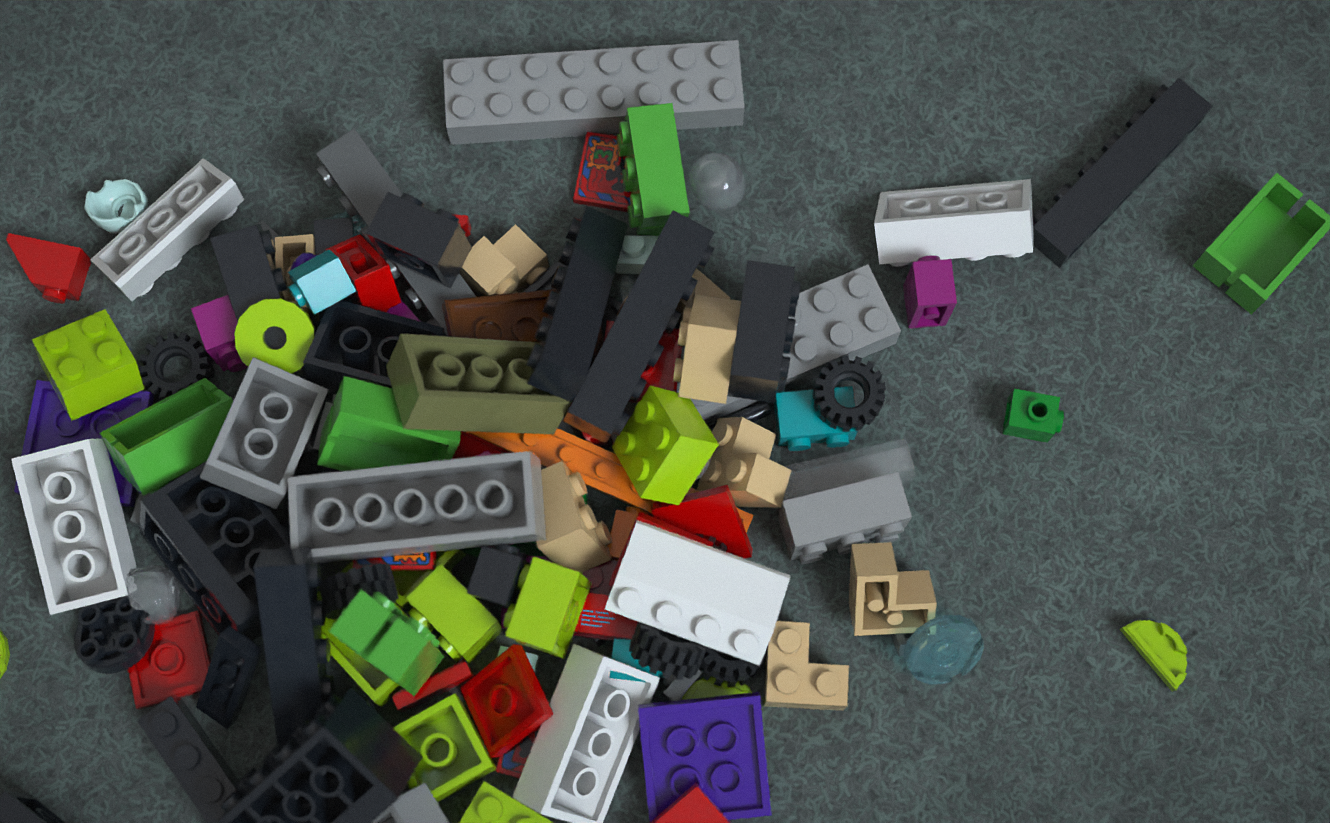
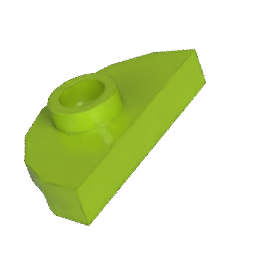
M1136 620L1119 629L1172 692L1175 691L1184 681L1187 668V648L1179 634L1167 624L1151 620Z

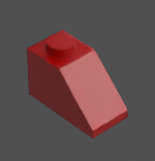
M8 233L6 241L29 280L42 293L44 299L59 304H64L66 299L79 301L91 264V258L82 248Z
M361 234L325 249L326 251L330 249L339 258L355 287L356 292L349 295L353 304L387 312L390 308L402 303L389 264Z

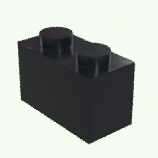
M502 543L497 544L495 549L482 546L467 594L484 602L507 609L511 604L516 605L522 590L518 588L520 574L525 565L531 566V563L526 561L528 555L520 552V549Z

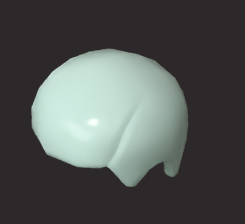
M105 180L104 186L100 191H88L84 209L97 226L110 233H120L148 208V198L139 184L130 180ZM124 204L121 215L118 217L119 208Z

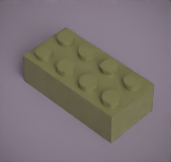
M401 334L386 366L404 429L554 434L571 402L527 384L532 368L526 366V362L535 343L539 344V342Z

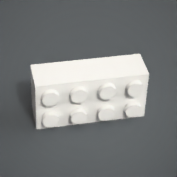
M86 439L11 459L50 615L143 591L108 450L103 439Z

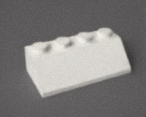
M203 158L90 260L126 297L133 301L138 296H143L149 292L154 285V281L165 271L175 268L180 263L182 256L193 246L204 242L209 236L210 231L219 222L230 218L236 212L237 206L244 201V198L236 183L229 176Z
M1031 179L880 192L874 221L879 264L905 266L917 261L921 257L932 255L939 256L940 260L966 258L967 260L976 261L993 255H1004L1014 258L1020 257L1025 253H1032L1034 234Z
M637 520L605 609L760 665L774 631L790 575Z
M573 644L549 704L554 715L541 724L512 798L540 814L567 822L603 823L640 730L638 704H648L651 702L660 678ZM610 670L625 673L647 682L609 678Z

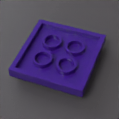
M37 380L21 456L86 439H102L100 432L152 406L154 395L148 391H140L71 421L50 381ZM108 451L121 506L134 507L137 489L118 471ZM16 480L14 492L20 495Z
M759 692L638 704L649 823L695 783L700 786L729 820L772 815Z

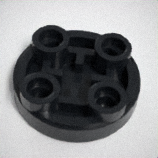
M132 595L99 602L96 605L84 606L77 617L79 624L75 631L74 647L79 659L93 671L102 674L124 671L141 660L149 650L155 634L154 619L148 609Z

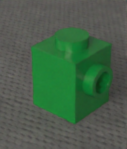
M1014 388L1007 398L1002 434L1048 443L1055 433H1060L1063 425L1064 411L1058 410L1060 397Z

